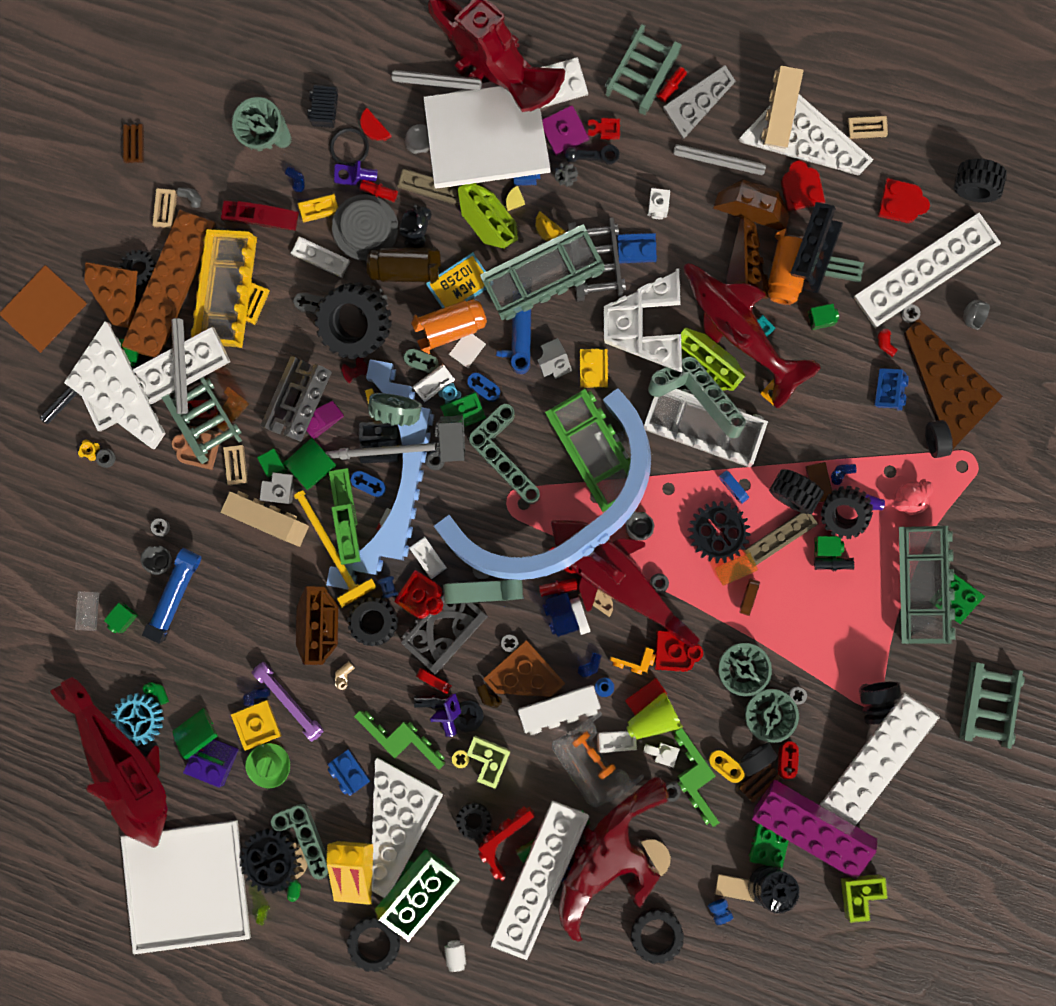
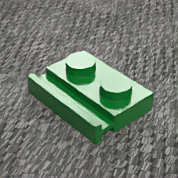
M476 392L440 406L444 416L463 415L464 427L486 418Z

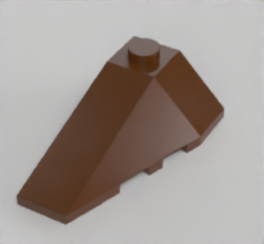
M742 217L729 264L727 284H751L764 291L766 296L762 299L769 298L767 295L769 290L767 274H763L762 270L764 260L758 252L760 242L756 224Z

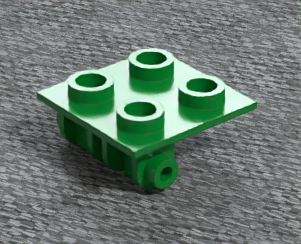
M954 573L951 589L955 591V600H951V608H955V621L961 624L985 595ZM942 586L929 600L938 609H942Z
M758 823L755 826L756 837L753 836L755 841L751 842L753 846L748 855L750 856V862L782 868L789 841Z

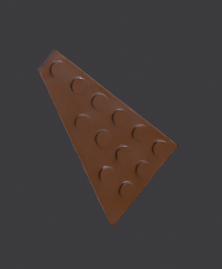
M918 318L906 330L904 335L910 345V351L916 360L917 369L925 384V390L929 394L937 421L944 420L949 426L954 449L1003 396Z

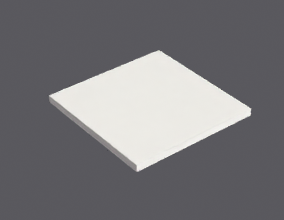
M501 86L424 97L435 189L551 172L539 108L531 112H521L511 93Z
M238 820L165 829L162 832L159 845L155 848L134 840L127 835L121 836L133 954L251 938L244 874H242L243 867L240 866L242 859L239 858L242 854Z

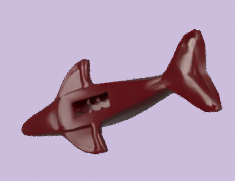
M687 263L684 265V273L690 282L693 295L704 311L706 335L717 344L724 336L742 352L769 368L774 374L772 402L776 408L783 406L798 385L813 377L820 370V364L814 360H785L779 357L752 311L754 304L766 296L765 292L760 288L746 283L724 284L694 264Z

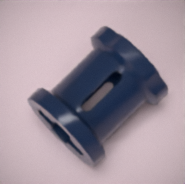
M394 576L377 580L383 594L381 596L382 599L399 595L395 591Z

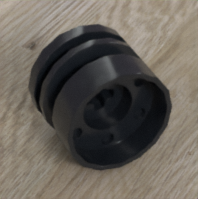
M879 682L863 686L859 689L861 703L871 704L863 708V713L866 714L864 716L865 723L876 725L883 722L898 702L895 700L902 697L899 682Z
M762 866L756 869L749 879L748 891L756 904L774 913L788 912L796 905L799 898V886L791 874L773 866Z

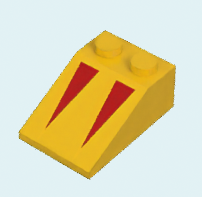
M343 841L328 844L327 868L334 901L371 904L373 844Z

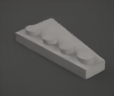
M726 65L663 107V110L682 139L690 133L735 83V79Z

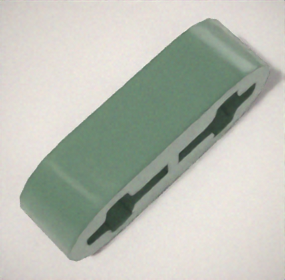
M410 349L404 354L405 363L409 367L430 374L439 367L436 357L416 349ZM416 354L415 356L417 359H420V362L414 360L410 363L408 356ZM433 360V363L436 366L431 367L430 369H428V366L423 363V361L430 363V361Z

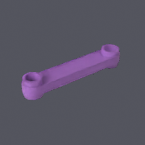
M264 661L258 664L252 671L253 676L260 683L264 682L302 725L304 728L302 731L310 741L313 742L319 738L324 732L321 725L316 720H310L272 676L273 670Z

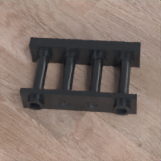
M815 203L791 270L792 276L804 279L802 290L819 293L843 226V222L832 220L836 209L834 205Z

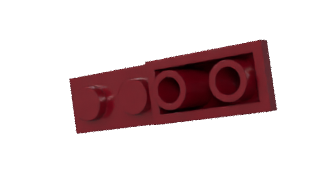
M224 200L221 219L224 221L254 224L261 227L296 231L299 212L249 202Z

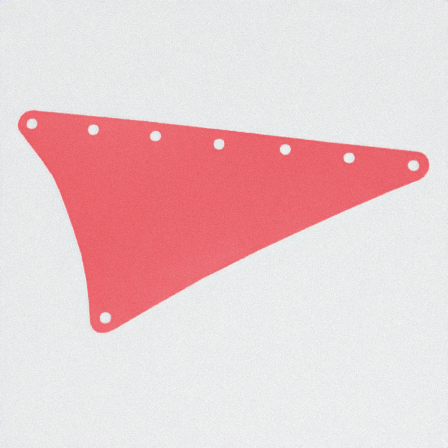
M957 450L952 451L949 456L933 458L930 453L649 476L645 493L635 511L646 512L653 519L654 531L650 538L642 540L645 542V547L628 555V557L649 583L651 577L655 574L665 575L669 580V586L665 592L751 637L854 703L867 707L871 704L861 703L859 689L863 684L885 682L890 644L901 609L899 527L937 526L948 509L977 475L979 470L978 462L970 452ZM958 461L967 462L968 470L966 472L960 473L957 471L956 464ZM826 462L832 491L834 489L838 490L841 486L844 489L847 486H852L854 490L856 487L860 488L859 492L861 493L864 491L869 495L885 500L883 510H872V518L863 534L860 533L856 538L852 535L851 539H846V536H843L841 541H844V552L836 558H854V570H814V558H832L814 557V537L833 536L831 530L827 531L825 529L826 524H822L821 521L823 518L821 511L824 502L818 503L812 513L818 525L755 567H753L745 553L740 549L738 550L740 556L738 557L733 554V561L727 557L726 563H723L721 558L718 563H715L714 558L708 562L707 555L700 558L702 552L695 553L697 546H690L694 539H688L689 536L693 535V532L687 531L688 528H693L689 521L696 520L693 514L700 515L698 512L699 508L705 511V504H708L711 508L713 501H715L717 506H719L720 501H723L725 507L730 502L731 509L737 506V513L744 512L741 518H748L744 524L750 526V528L746 529V532L751 534L745 537L749 541L748 544H743L745 549L801 513L778 501L769 491L781 469L791 470L808 478L806 466ZM891 465L895 467L896 475L894 477L888 478L885 476L884 469L886 466ZM727 470L738 483L741 479H748L750 481V489L745 491L749 499L743 504H740L719 479V475ZM627 478L602 480L597 483L608 504L616 500L620 495ZM922 479L932 483L933 493L928 497L929 506L922 513L909 516L905 512L898 511L895 507H892V503L896 499V492L903 485L911 482L919 483ZM585 482L536 486L539 490L540 498L535 504H530V507L526 510L518 507V500L521 497L514 490L510 491L506 501L507 510L512 517L552 536V520L583 521L590 524L604 513L598 503L591 501V491ZM665 483H672L674 485L675 491L672 495L663 493L662 488ZM529 490L526 493V498L532 500L536 497L537 493L534 490ZM841 505L836 508L838 514L845 519L858 517L855 509L848 505ZM717 514L715 520L717 523L723 524L725 517L722 514ZM708 519L709 524L717 531L715 535H721L727 545L730 546L731 543L722 535L723 529H717L712 521ZM625 523L609 537L611 542L617 539L634 540L626 533ZM701 527V534L703 536L710 535L709 527ZM730 528L728 530L729 537L735 539L737 531ZM933 531L909 532V555H922ZM717 540L714 542L713 547L716 551H721L723 544ZM910 561V582L919 561ZM752 578L760 581L752 611L747 616L739 613L749 579ZM661 580L656 581L657 587H661L663 585V582Z

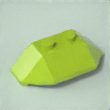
M477 183L464 184L458 188L461 214L484 244L506 248L518 241L516 222L494 193L478 186Z
M685 328L681 332L682 359L686 357L695 358L722 390L734 391L746 376L736 358L706 334L689 328Z

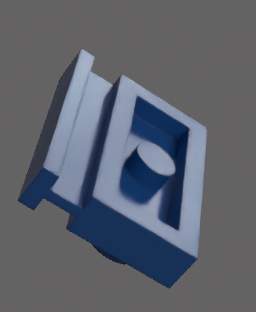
M656 233L618 235L619 263L656 262Z

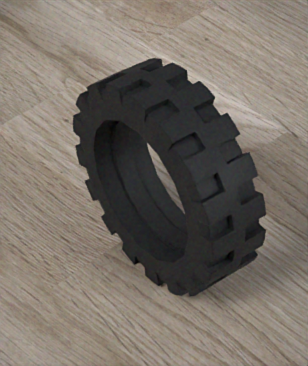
M651 908L649 911H643L639 917L637 916L631 927L632 945L636 953L646 962L649 961L652 964H664L668 960L670 962L674 959L673 957L680 953V949L683 947L684 933L679 920L671 912L665 911L662 908ZM652 920L665 921L673 930V942L664 951L652 952L645 948L641 941L642 929L645 924Z
M370 916L360 920L350 932L347 940V951L351 956V961L355 962L358 968H363L367 972H379V970L388 968L395 961L399 953L400 935L381 922L378 917ZM379 928L388 935L390 949L383 958L370 960L361 954L358 948V938L364 930Z

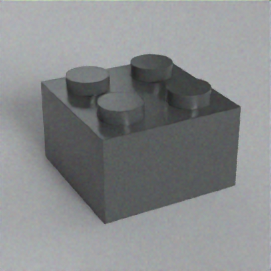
M463 415L441 416L435 426V435L440 440L436 445L437 456H441V462L464 461L466 452Z

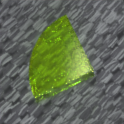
M263 905L259 908L256 924L264 926L269 906Z

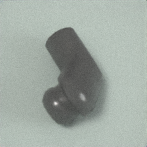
M178 187V197L188 198L193 208L201 206L200 202L202 199L196 190Z

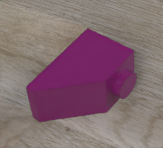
M331 401L315 410L306 431L313 439H316L342 419L344 415L335 403Z

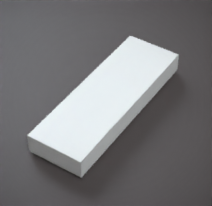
M298 237L291 251L293 256L343 278L351 262L349 259L301 237Z

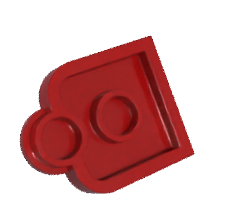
M803 161L793 162L789 172L781 180L787 210L793 211L813 207L816 202L825 204L818 171L814 168H808L807 164Z
M887 179L878 217L911 223L918 215L925 214L929 210L930 202L923 196L922 189L919 186Z
M414 570L394 602L417 618L423 619L429 614L436 615L442 610L443 600L440 598L442 589L438 584Z
M656 631L654 670L687 672L693 668L694 662L702 659L703 649L699 644L691 648L668 631Z

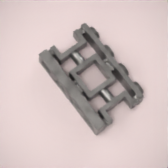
M291 356L260 426L277 434H281L283 427L287 426L284 435L301 442L332 372L318 364H314L311 372H308L311 364ZM299 391H302L295 408L292 407Z

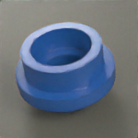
M600 678L595 684V691L601 697H608L614 691V683L609 678ZM602 684L608 685L607 691L601 690Z

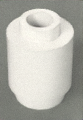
M459 940L449 941L448 945L445 946L446 966L449 967L450 972L462 971L465 969L464 965L466 964L464 944L460 943Z

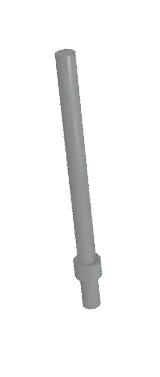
M436 443L362 449L340 448V450L326 451V454L330 458H340L343 460L357 456L435 451Z

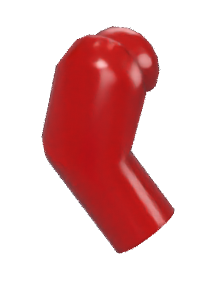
M883 329L878 334V346L893 357L898 349L890 344L891 331Z

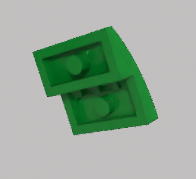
M313 438L284 462L286 467L306 490L311 489L336 466Z
M205 708L172 731L177 747L182 757L186 760L218 736Z

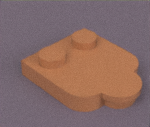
M207 430L199 435L197 441L199 444H205L222 433ZM183 434L176 435L172 440V447L177 452V459L180 462L213 470L219 444L208 450V453L205 455L209 461L201 464Z

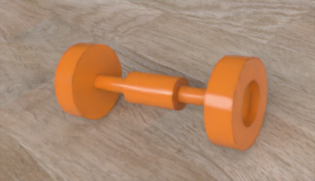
M585 731L572 744L575 748L581 743L584 745L591 759L595 763L597 762L603 769L597 775L603 780L616 767L613 763L607 767L604 766L600 760L601 757L594 748H590L585 740L591 735L588 731Z

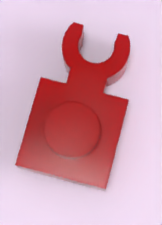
M601 118L600 123L596 120H588L587 126H593L595 129L588 130L587 135L595 136L598 133L600 134V139L619 140L620 119Z

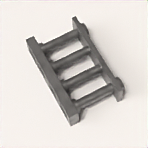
M610 218L609 226L586 230L589 236L610 234L611 245L595 246L598 254L613 252L614 263L604 264L605 270L602 272L615 271L616 282L591 285L583 283L575 286L577 301H584L585 295H588L589 292L617 289L619 297L622 296L623 290H626L625 279H621L616 235H619L618 224H614V218ZM576 222L568 223V231L576 228ZM581 237L570 243L572 264L576 271L585 267V265H581L580 258H583L585 255H593L589 247L582 248V246H579L578 240Z

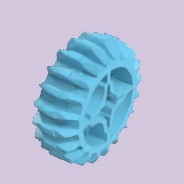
M135 693L134 697L129 694L127 695V700L121 698V704H115V708L118 711L111 712L116 718L110 719V721L115 722V726L132 743L134 742L135 746H139L141 742L145 745L148 743V740L153 741V734H160L156 728H163V725L159 723V721L164 720V717H159V713H162L163 710H157L156 708L159 706V703L152 704L154 698L150 697L147 700V694H143L141 697L139 693ZM133 704L130 716L124 717L127 708ZM141 705L148 709L151 716L144 714ZM138 716V717H140V719H145V720H142V721H140V722H135L134 720H129V719H132V718ZM146 722H151L149 729L141 735L143 725ZM124 723H127L131 726L132 732H134V734L127 730Z

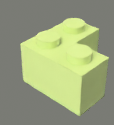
M475 735L467 756L484 762L478 782L496 789L511 750Z

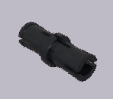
M832 556V558H814V570H854V558H836V556Z
M432 694V696L415 695L414 708H432V710L445 708L444 702L450 696H436V694ZM453 701L450 704V708H453Z

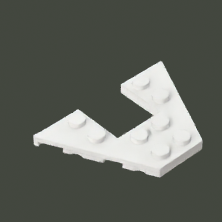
M677 268L675 269L676 272L664 278L660 277L654 283H648L637 289V292L627 297L625 295L619 298L618 301L604 306V341L608 345L682 372L681 334L643 337V307L681 305L680 270Z

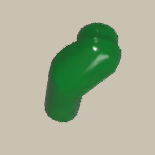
M149 682L143 686V692L147 695L157 696L160 705L170 702L162 685Z
M297 879L291 882V886L288 887L287 899L290 902H295L300 896L301 884Z

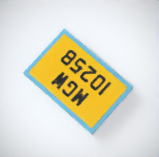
M471 253L439 274V280L433 284L427 282L426 285L443 309L464 300L470 301L484 292L486 287L480 274L486 271L474 253ZM493 281L489 282L490 286L494 285Z

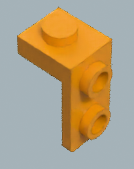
M645 647L640 665L611 656L609 660L613 661V666L623 669L624 665L631 667L630 671L642 674V671H648L649 665L653 666L656 655L653 654L654 650Z

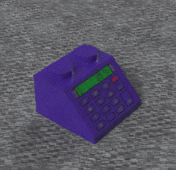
M213 739L189 758L183 773L220 788L225 785L239 749Z

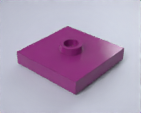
M573 105L542 120L544 134L555 156L565 152L569 147L578 146L589 140V136Z

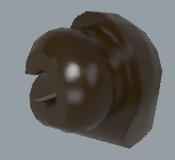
M486 684L477 687L484 705L497 708L502 704L500 696L489 694Z

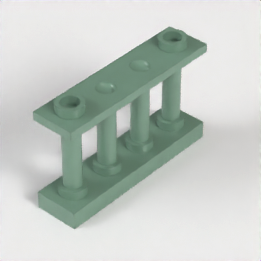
M642 24L639 30L635 29L631 37L633 41L613 78H608L605 88H607L606 96L608 97L615 90L638 102V105H640L639 113L646 115L679 55L682 44L675 41L672 47H666L643 35L645 26ZM641 42L664 54L666 59L663 63H657L634 50L638 43ZM630 58L656 70L655 73L657 75L655 79H648L627 68L626 65ZM621 74L647 86V94H642L641 96L618 84L617 82Z
M202 377L200 380L203 384L187 392V401L206 390L212 399L187 414L176 413V397L172 399L167 394L161 398L201 464L209 461L205 455L208 453V450L233 435L238 442H241L242 439L239 434L242 432L236 423H231L212 391L215 387L210 379L205 380ZM216 405L221 414L195 429H190L188 423H190L191 419ZM225 420L230 429L205 444L198 443L197 438H199L200 434Z
M971 662L959 739L972 741L975 736L1002 741L1001 747L1011 749L1016 738L1014 728L1020 689L1024 685L1025 680L1023 671L1013 670L1012 675L986 671L982 663ZM987 678L1011 683L1010 693L1004 694L983 690L981 687L982 680ZM988 698L1008 702L1006 714L980 709L978 707L979 699ZM983 717L1005 721L1004 732L978 729L975 726L976 718Z

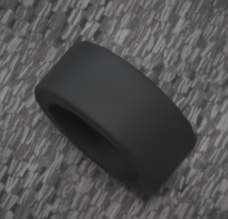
M944 420L927 423L925 435L931 456L933 458H940L951 455L953 442L948 424Z
M765 743L747 753L738 763L744 773L749 776L771 764L777 758V754L770 743Z

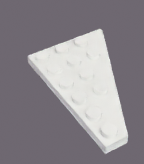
M798 95L788 148L782 149L763 145L764 140H761L763 128L766 129L767 121H765L767 109L739 139L744 144L855 175H860L873 161L869 155L800 95Z
M104 322L64 383L150 448L156 449L166 433L162 425L159 424L158 417L153 412L149 399L143 387L140 386L139 379L134 374L130 366L131 363L125 351L121 348L119 339L116 338L111 328L112 325Z
M378 757L375 760L373 797L372 891L385 898L395 886L444 793Z

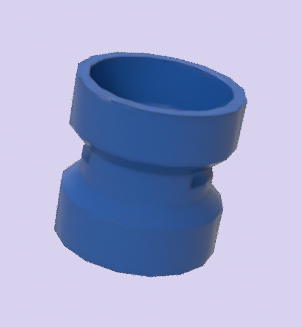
M726 898L716 900L708 905L710 912L714 913L713 919L716 925L725 924L734 918L732 912L727 908Z

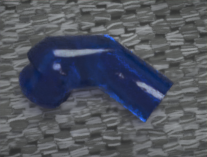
M289 166L285 171V175L293 179V190L295 192H302L306 186L304 175Z
M856 464L838 465L831 474L832 483L839 485L846 474L856 473Z
M592 653L590 663L581 665L578 668L579 675L589 677L597 673L602 655Z
M255 689L244 694L242 698L244 705L252 706L254 705V699L270 697V689Z

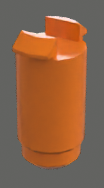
M783 229L775 234L778 242L768 281L769 290L767 295L773 302L791 305L797 302L804 283L803 278L791 275L802 238L787 236V230Z
M472 299L470 301H461L421 317H417L415 314L411 325L415 332L423 330L425 338L418 340L417 343L422 351L430 354L429 350L476 333L477 330L486 326L487 319L481 303L476 299Z

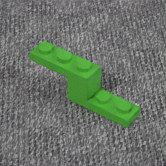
M349 469L329 471L335 506L332 507L341 565L361 562L356 525L358 523Z
M360 710L354 716L394 758L412 742L438 770L446 763L444 755L439 750L434 751L430 747L431 742L425 736L421 738L416 733L418 729L411 722H403L388 737L386 735L388 733L382 725L377 726L373 722L374 717L367 710L365 712Z
M682 728L674 730L676 734L674 739L680 747L682 745L685 746L687 749L685 754L691 763L696 762L677 776L680 780L677 783L683 792L688 791L691 795L689 801L694 808H700L702 811L700 816L706 825L710 823L714 827L719 824V821L697 790L716 776Z

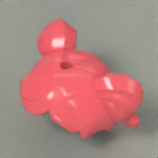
M922 479L919 483L911 482L903 485L897 490L896 499L892 503V507H895L898 511L905 512L909 516L922 513L929 506L928 497L933 493L932 483Z

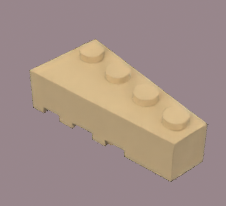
M780 66L778 70H775L773 76L774 88L769 96V101L771 102L770 109H767L765 116L767 127L766 129L763 128L761 140H764L763 145L782 149L788 148L803 75L802 69Z
M240 491L237 494L229 492L220 513L286 542L301 546L309 526L297 521V516L288 512L283 515L280 513L281 509L272 505L267 508L263 506L265 502L256 498L251 501L247 499L249 495Z

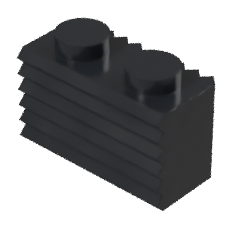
M314 84V88L310 90L309 95L312 107L308 108V120L311 121L314 127L335 128L338 101L337 86Z

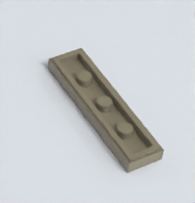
M402 169L397 185L398 188L460 206L458 188L462 185L435 189L433 177Z
M799 513L746 548L743 552L753 567H755L818 525L812 514Z

